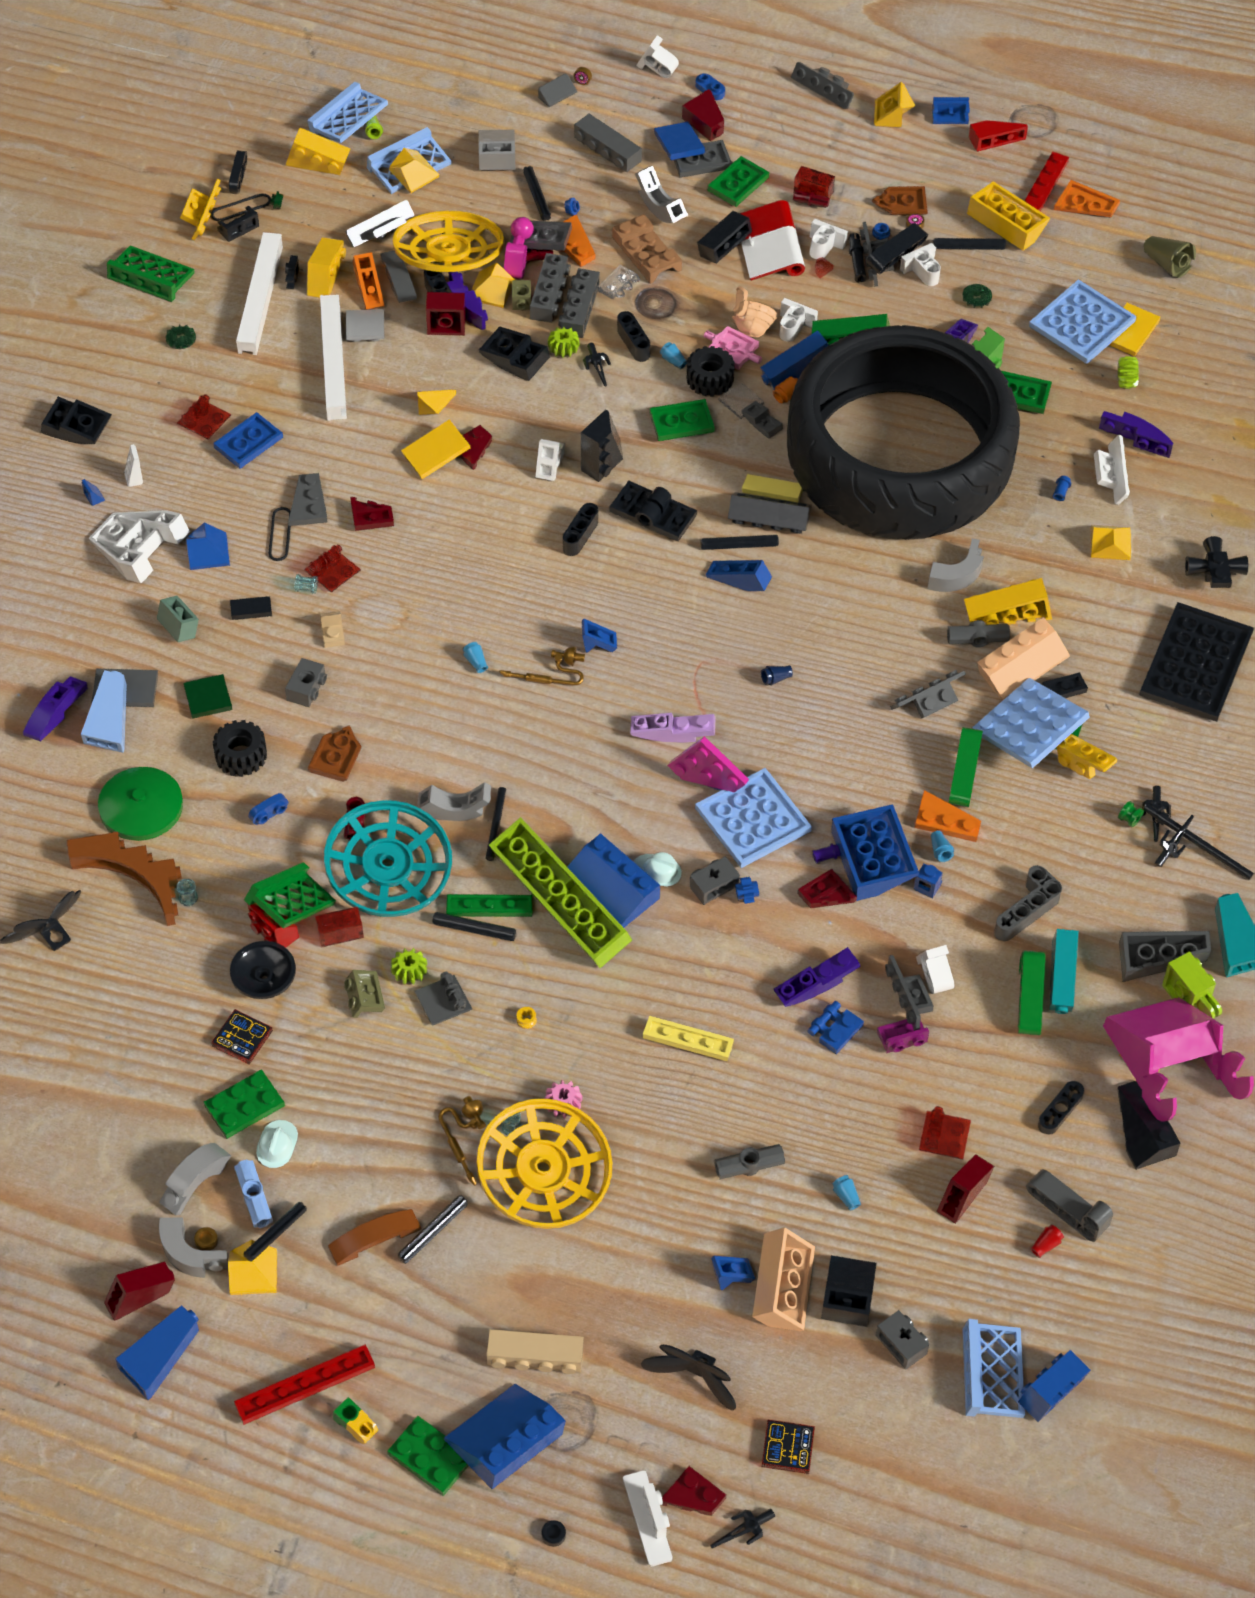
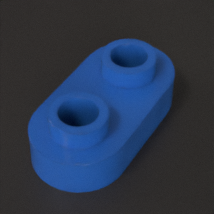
M703 73L696 77L695 86L702 93L709 89L715 100H721L725 97V86L711 75Z
M282 793L275 794L253 807L248 817L255 825L264 824L273 816L282 814L287 809L288 800Z

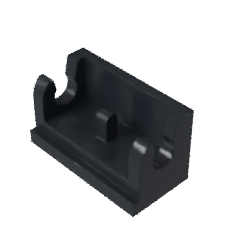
M250 206L245 207L247 210L245 215L227 224L222 220L217 221L220 225L217 227V230L228 242L259 227L258 213Z

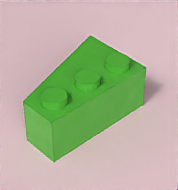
M987 327L984 330L985 335L981 340H975L972 345L975 347V350H980L996 365V368H999L1002 364L1005 338Z

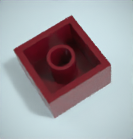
M427 292V335L465 336V293Z

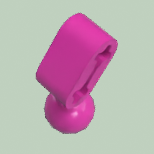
M518 217L513 220L510 231L514 236L513 243H507L504 260V270L513 278L521 280L524 277L527 245H524V241L530 238L534 231L532 222L526 217Z

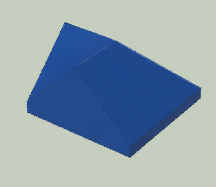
M204 522L187 536L186 542L190 570L230 566L226 532Z

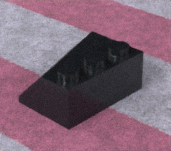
M606 409L581 432V471L598 482L607 477L611 470L623 460L621 440L611 415Z

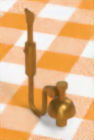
M569 647L564 653L556 652L553 649L551 652V657L555 658L558 670L575 673L580 676V679L576 682L553 679L551 676L526 673L525 675L505 670H499V672L504 677L525 678L526 681L577 686L584 680L583 673L579 670L563 668L560 666L562 658H564L565 663L573 667L575 661H585V654L576 653V647Z
M467 1096L463 1099L465 1105L461 1111L466 1118L472 1119L470 1122L463 1124L457 1112L451 1107L443 1108L438 1118L448 1137L447 1142L458 1163L462 1164L468 1180L475 1186L477 1185L476 1180L465 1162L466 1157L456 1138L452 1137L443 1119L445 1112H451L461 1128H485L486 1124L480 1118L483 1112L482 1102Z

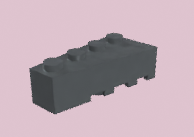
M1209 931L1122 932L1119 940L1122 982L1166 972L1169 962L1188 952H1191L1201 963L1206 962L1211 953Z

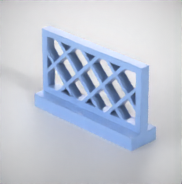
M353 82L307 120L309 130L314 134H321L342 143L386 107L388 101L361 89L359 83ZM379 103L378 105L370 106V104ZM368 104V107L358 108V106ZM368 112L366 115H358L359 113ZM356 114L354 117L346 118L347 115ZM356 122L353 125H347V123ZM344 124L341 127H334V125ZM339 132H344L340 136L335 134Z
M428 127L367 157V169L370 173H375L391 194L405 187L400 181L399 184L392 187L389 179H398L390 171L383 173L379 169L382 167L389 168L403 148L417 150L421 155L432 156L431 161H426L436 171L451 165V160L432 138ZM431 144L434 149L430 151L423 149V147ZM434 156L442 158L444 161L441 163L433 162Z
M968 1319L962 1328L966 1416L975 1417L976 1414L1023 1418L1025 1416V1409L1018 1403L1023 1395L1020 1391L1024 1388L1021 1328L979 1324L976 1319ZM980 1331L989 1332L994 1339L987 1344L981 1338ZM1004 1334L1014 1335L1015 1343L1011 1347L1001 1338ZM996 1341L1006 1350L1000 1356L990 1347ZM985 1351L995 1359L989 1366L981 1358V1354ZM1008 1353L1016 1360V1365L1012 1368L1002 1359ZM997 1363L1007 1371L1001 1378L991 1369ZM985 1373H988L996 1381L990 1388L982 1381V1376ZM1009 1375L1017 1382V1387L1013 1390L1003 1381ZM997 1385H1000L1008 1393L1002 1400L992 1391ZM987 1394L997 1403L994 1408L984 1407L983 1398ZM1012 1397L1018 1404V1410H1011L1004 1402Z

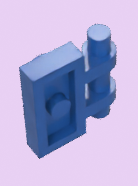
M838 1001L827 1005L823 1010L824 1013L819 1018H815L811 1022V1027L807 1030L811 1036H814L817 1032L822 1034L819 1038V1043L836 1055L864 1024L862 1019L847 1009L842 1014L838 1013L837 1010L841 1007ZM829 1019L834 1021L830 1027L825 1025Z

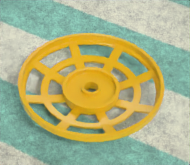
M436 211L415 216L400 225L393 235V249L401 260L414 267L436 272H459L481 267L494 260L501 253L504 245L503 232L494 222L483 216L463 211ZM445 220V228L424 232L418 227L421 224ZM453 220L470 222L479 225V227L473 232L462 228H453ZM411 229L418 235L412 240L410 245L399 242L402 236ZM487 229L495 235L498 242L487 245L480 234ZM475 239L481 246L471 248L470 242ZM421 240L427 242L426 248L416 246ZM399 248L409 250L414 259L403 254ZM497 248L492 254L483 258L487 250ZM416 252L427 253L428 257L421 259ZM480 252L475 259L468 257L470 253ZM435 261V262H442V263H445V264H444V265H437V264H433V263H430V262ZM454 262H467L463 264L452 265V263Z
M530 1099L518 1102L504 1109L489 1123L480 1140L476 1165L482 1189L500 1212L526 1226L552 1229L572 1225L584 1219L595 1210L609 1188L613 1162L607 1139L591 1117L580 1109L558 1100ZM535 1109L556 1110L572 1117L564 1128L553 1123L537 1122ZM526 1111L528 1124L515 1129L507 1137L496 1130L499 1124L508 1117ZM579 1122L585 1125L593 1134L601 1151L591 1154L587 1153L583 1143L572 1133ZM539 1130H549L560 1135L555 1142L541 1140ZM530 1131L532 1142L523 1149L512 1142L518 1136ZM492 1137L501 1145L496 1158V1170H483L485 1147L489 1138ZM567 1140L571 1141L580 1153L579 1157L569 1159L568 1154L562 1148ZM506 1150L518 1157L516 1168L503 1169V1158ZM604 1160V1179L601 1189L597 1194L586 1188L590 1178V1163ZM544 1162L548 1164L549 1170L545 1172L540 1171L537 1164ZM583 1165V1177L580 1185L568 1179L571 1168ZM518 1177L524 1186L519 1195H516L509 1187L506 1178ZM499 1179L505 1193L514 1201L508 1210L495 1199L486 1180ZM562 1187L574 1192L568 1199L556 1203L554 1192ZM532 1192L544 1194L547 1205H536L526 1200ZM580 1196L593 1201L579 1215L562 1221L559 1210L573 1204ZM522 1206L533 1211L550 1212L553 1223L533 1222L523 1219L516 1214Z

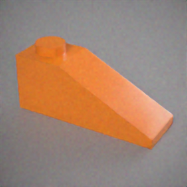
M372 252L354 255V271L365 309L370 310L384 307Z

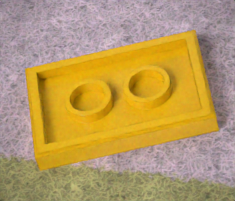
M1127 302L1123 308L1134 314L1136 321L1110 343L1109 346L1135 357L1160 322V316Z
M449 419L402 449L401 452L420 478L423 479L470 449V445Z

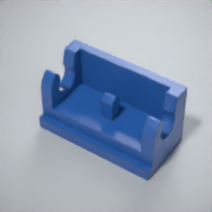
M933 97V124L969 123V97Z

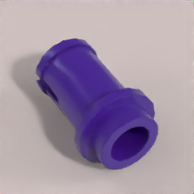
M830 843L828 847L812 850V854L817 864L832 858L836 860L840 856V850L837 844L833 845V843Z

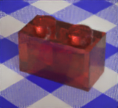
M801 166L795 176L793 193H795V190L808 193L814 192L815 195L831 198L834 192L835 176Z
M358 907L315 916L321 948L364 938Z

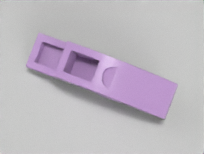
M672 713L631 716L630 733L632 736L653 741L696 742V737L715 735V715L673 717Z

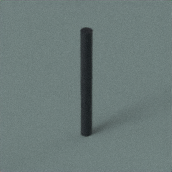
M499 787L485 857L488 861L494 860L495 853L489 844L498 837L506 795V788Z

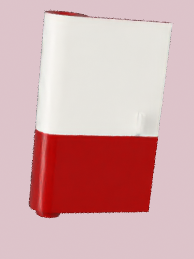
M778 200L740 213L749 217L752 233L741 241L751 281L785 269L791 276H799L805 271L790 205L787 201Z

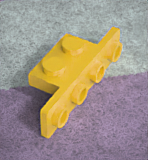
M219 179L216 180L211 188L209 196L193 188L189 193L180 219L196 226L191 238L194 241L198 235L202 236L206 228L203 224L207 223L211 215L208 211L213 209L216 203L214 197L217 198L221 190L218 187L221 181Z
M1070 734L1056 747L1058 762L1062 766L1068 767L1088 779L1095 776V768L1101 772H1106L1117 762V758L1073 734Z

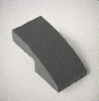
M754 401L742 410L745 418L767 438H771L783 429V424L770 416L769 409L757 401Z

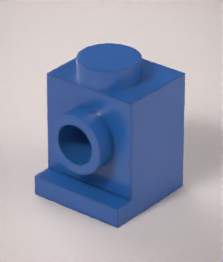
M923 863L919 870V875L915 878L914 890L933 899L942 884L943 872L939 871L934 865ZM925 882L931 885V888L922 885V883Z

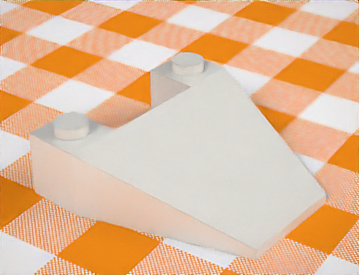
M168 510L112 513L89 537V540L127 580L142 583L153 571L147 558L163 541L179 544L190 531L180 513Z

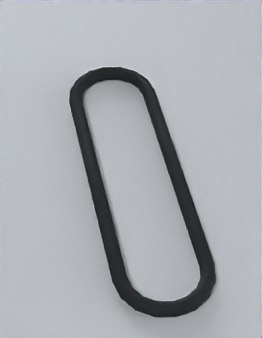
M264 193L257 194L218 207L211 212V217L216 221H224L245 214L247 210L220 219L215 218L214 213L260 196L267 197L269 200L266 204L252 208L257 210L268 206L271 202V197Z
M279 507L272 514L268 554L274 561H282L288 556L291 526H288L285 555L281 558H274L271 554L275 514L279 510H286L290 516L291 511L286 507Z

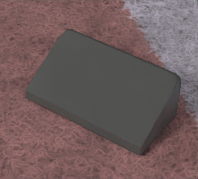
M563 74L539 87L538 98L548 107H551L577 93V89L569 76Z

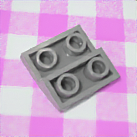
M384 309L346 310V340L359 342L361 340L379 341L384 339Z

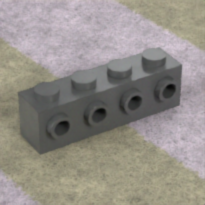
M590 113L574 124V138L625 172L630 171L642 161L641 147Z
M546 253L530 304V319L552 323L554 315H558V302L562 301V289L566 288V275L569 276L571 265L568 264V256Z
M578 268L576 275L572 276V289H568V301L563 304L564 314L560 315L558 326L561 329L563 327L566 329L572 328L573 332H577L579 338H583L600 286V272Z

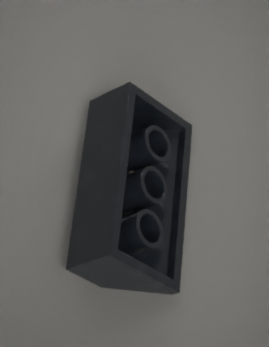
M735 492L731 495L728 519H732V523L744 524V521L752 522L751 526L763 527V524L771 525V529L774 530L790 528V532L802 534V531L807 530L812 504Z

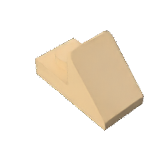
M340 611L320 614L325 648L345 645Z

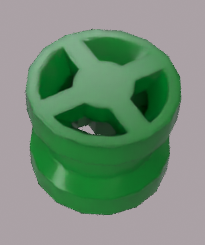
M1128 801L1119 812L1118 819L1121 821L1125 820L1130 827H1134L1142 818L1144 810L1134 807V803Z

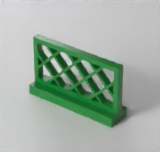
M131 245L115 261L110 259L107 262L108 279L170 302L176 298L175 293L194 274V269ZM131 253L138 255V256L129 257V255H130ZM145 260H152L154 262L145 263ZM141 261V263H142V264L132 265V262ZM161 266H169L171 268L161 269ZM157 267V269H158V270L148 271V268ZM177 272H185L186 274L177 275ZM170 273H173V275H174V276H167V277L164 276V274H170Z
M304 862L252 884L244 898V901L249 906L256 903L282 928H286L325 910L336 902L326 890L307 874L310 867ZM302 882H305L310 887L302 885ZM289 888L298 890V893L290 891ZM303 892L311 894L312 897L304 895ZM277 894L285 896V899L277 897ZM317 896L323 898L325 901L317 899ZM291 898L299 900V903L291 901ZM305 902L313 904V907L305 905ZM278 904L286 906L287 909L279 907ZM292 908L300 910L301 913L292 911ZM280 914L288 916V919L285 920Z

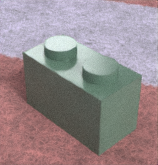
M178 596L161 599L157 620L177 642L194 639L199 621L196 615Z

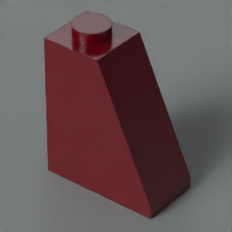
M709 89L682 105V119L685 122H689L694 129L709 141L720 137L724 133V118Z
M975 1154L950 1179L936 1212L956 1224L987 1184L995 1166Z
M164 1261L117 1274L104 1301L113 1320H118L167 1295L175 1281L174 1273Z

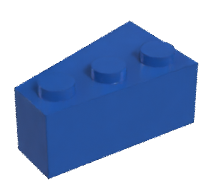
M1071 1350L1065 1355L1060 1353L1051 1362L1053 1366L1049 1369L1045 1367L1036 1376V1381L1033 1383L1029 1382L1020 1391L1023 1395L1018 1403L1037 1422L1045 1417L1091 1371Z

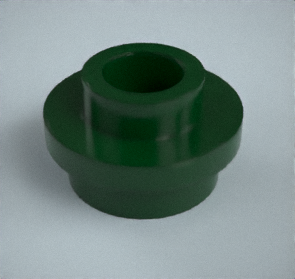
M279 191L276 194H272L270 205H273V209L281 208L284 195L279 194Z

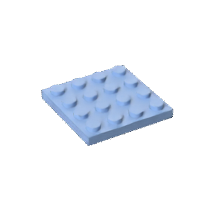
M1078 279L1029 322V327L1088 364L1136 321V316Z
M1028 678L975 724L972 729L983 730V739L1033 768L1090 716L1088 711L1035 680Z
M766 768L748 776L749 781L736 792L721 790L695 804L697 812L740 868L812 831L810 823Z

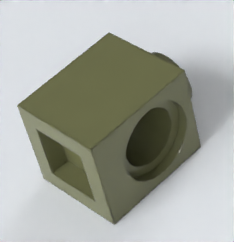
M512 280L513 310H530L531 280Z

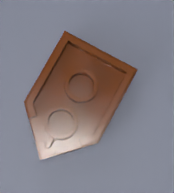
M925 186L888 187L880 196L872 199L874 204L891 215L928 214Z
M350 725L336 733H328L322 736L308 766V770L311 773L342 782L347 781L362 749Z

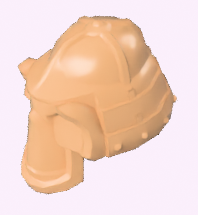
M738 286L736 289V304L733 310L734 316H732L733 323L736 324L741 333L749 337H760L764 335L766 330L777 319V313L774 309L764 304L747 301L748 291Z

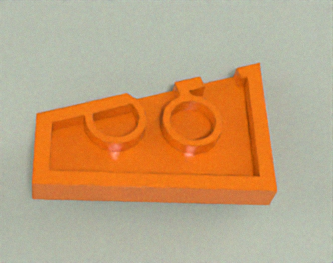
M1070 180L1054 205V210L1112 217L1120 204V200Z
M577 214L563 221L571 222L572 230L566 248L563 251L580 267L595 260V252Z
M924 790L915 828L930 832L941 831L947 836L973 842L977 841L981 820Z

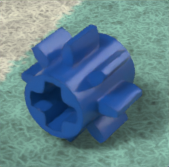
M749 876L740 878V883L735 884L738 900L743 899L744 904L755 902L754 897L759 896L757 881H751Z

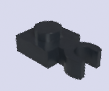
M291 255L289 263L286 262V289H294L299 273L298 256Z

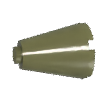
M1151 236L1145 240L1143 245L1144 252L1171 276L1177 278L1186 275L1192 267L1189 265L1191 260H1195L1196 257L1195 246L1190 242Z

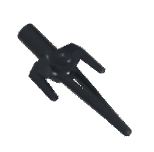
M589 343L587 348L590 355L583 359L585 368L588 370V362H591L598 372L603 385L606 387L607 382L601 361L605 359L608 365H611L607 354L597 353L594 343Z
M1153 786V799L1142 802V809L1148 803L1160 812L1166 809V813L1171 818V805L1167 801H1161V787ZM1152 816L1154 841L1158 842L1160 824L1156 823L1155 818Z
M1194 815L1188 818L1170 841L1166 840L1170 830L1166 831L1160 840V846L1164 850L1155 861L1157 866L1162 867L1169 856L1178 858L1186 848L1183 845L1177 851V845L1193 820Z
M770 1508L754 1517L751 1511L745 1509L732 1516V1520L744 1517V1522L712 1543L710 1547L715 1548L749 1532L755 1535L746 1541L747 1545L762 1538L763 1532L760 1525L775 1517L773 1510ZM742 1528L745 1529L744 1531H741V1532H739V1533H737V1534H735V1535H732V1534H734L735 1532H737L738 1530H740V1529H742Z

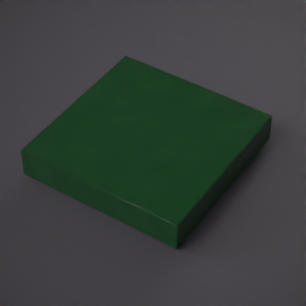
M224 674L183 683L192 719L233 710Z

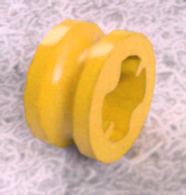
M522 1007L517 1011V1023L520 1027L528 1029L536 1024V1012L533 1008ZM524 1015L525 1017H527L528 1015H530V1019L525 1018L523 1020L522 1016Z

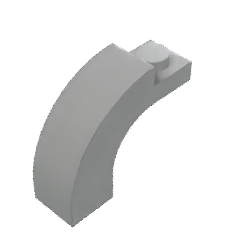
M653 166L635 173L641 187L639 193L644 203L659 220L665 223H674L687 216L681 198H671L663 190Z
M972 538L967 557L958 564L947 565L933 562L928 589L939 592H952L971 585L979 577L982 570L984 556H981L980 540Z
M484 782L473 790L461 794L448 793L431 785L419 792L417 807L430 814L433 818L440 820L465 821L481 816L483 814V807L490 803L491 785Z
M209 1143L199 1147L188 1155L171 1174L165 1183L168 1188L159 1203L174 1215H180L195 1189L208 1177L220 1175L231 1155L216 1143Z
M183 1217L160 1218L159 1234L162 1247L167 1259L176 1269L187 1275L205 1278L206 1269L211 1271L228 1269L229 1257L227 1250H196L185 1242Z

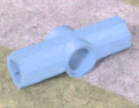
M247 1159L240 1161L234 1166L253 1226L254 1228L267 1227L273 1222L254 1162ZM252 1192L258 1193L254 1196L249 1195Z

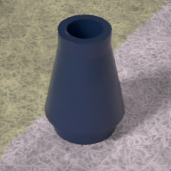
M790 665L766 666L761 670L763 683L770 686L793 676Z

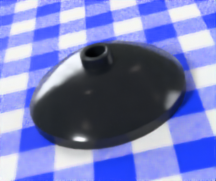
M257 941L244 946L235 954L230 965V977L235 988L243 995L254 999H269L280 995L289 988L296 974L295 960L290 951L281 944L272 941Z

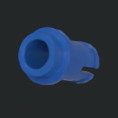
M1060 476L1056 480L1057 486L1053 498L1057 501H1064L1067 490L1071 487V480L1067 476Z

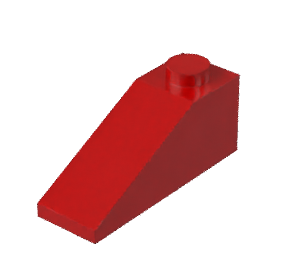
M985 120L970 124L968 138L978 152L1026 140L1028 125Z

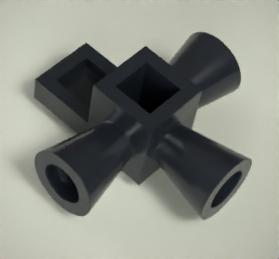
M1211 536L1203 541V546L1207 553L1205 559L1186 556L1185 573L1186 576L1204 572L1205 582H1210L1211 588H1231L1232 579L1230 572L1247 575L1248 557L1246 555L1228 559L1227 552H1222L1223 540L1218 536Z

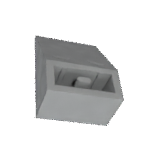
M479 130V170H515L514 130Z

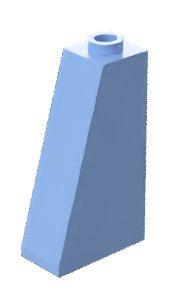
M104 670L82 729L81 737L84 744L123 753L125 749L127 684L124 675L118 671L110 672Z

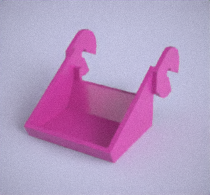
M1179 997L1108 1016L1103 1024L1105 1031L1142 1089V1098L1159 1121L1172 1120L1177 1110L1176 1098L1160 1099L1159 1094L1163 1092L1168 1082V1079L1163 1074L1158 1073L1160 1068L1203 1057L1217 1080L1221 1079L1228 1092L1234 1098L1239 1100L1248 1098L1253 1091V1076L1238 1078L1236 1076V1072L1240 1070L1246 1058L1236 1051L1222 1054L1224 1025Z

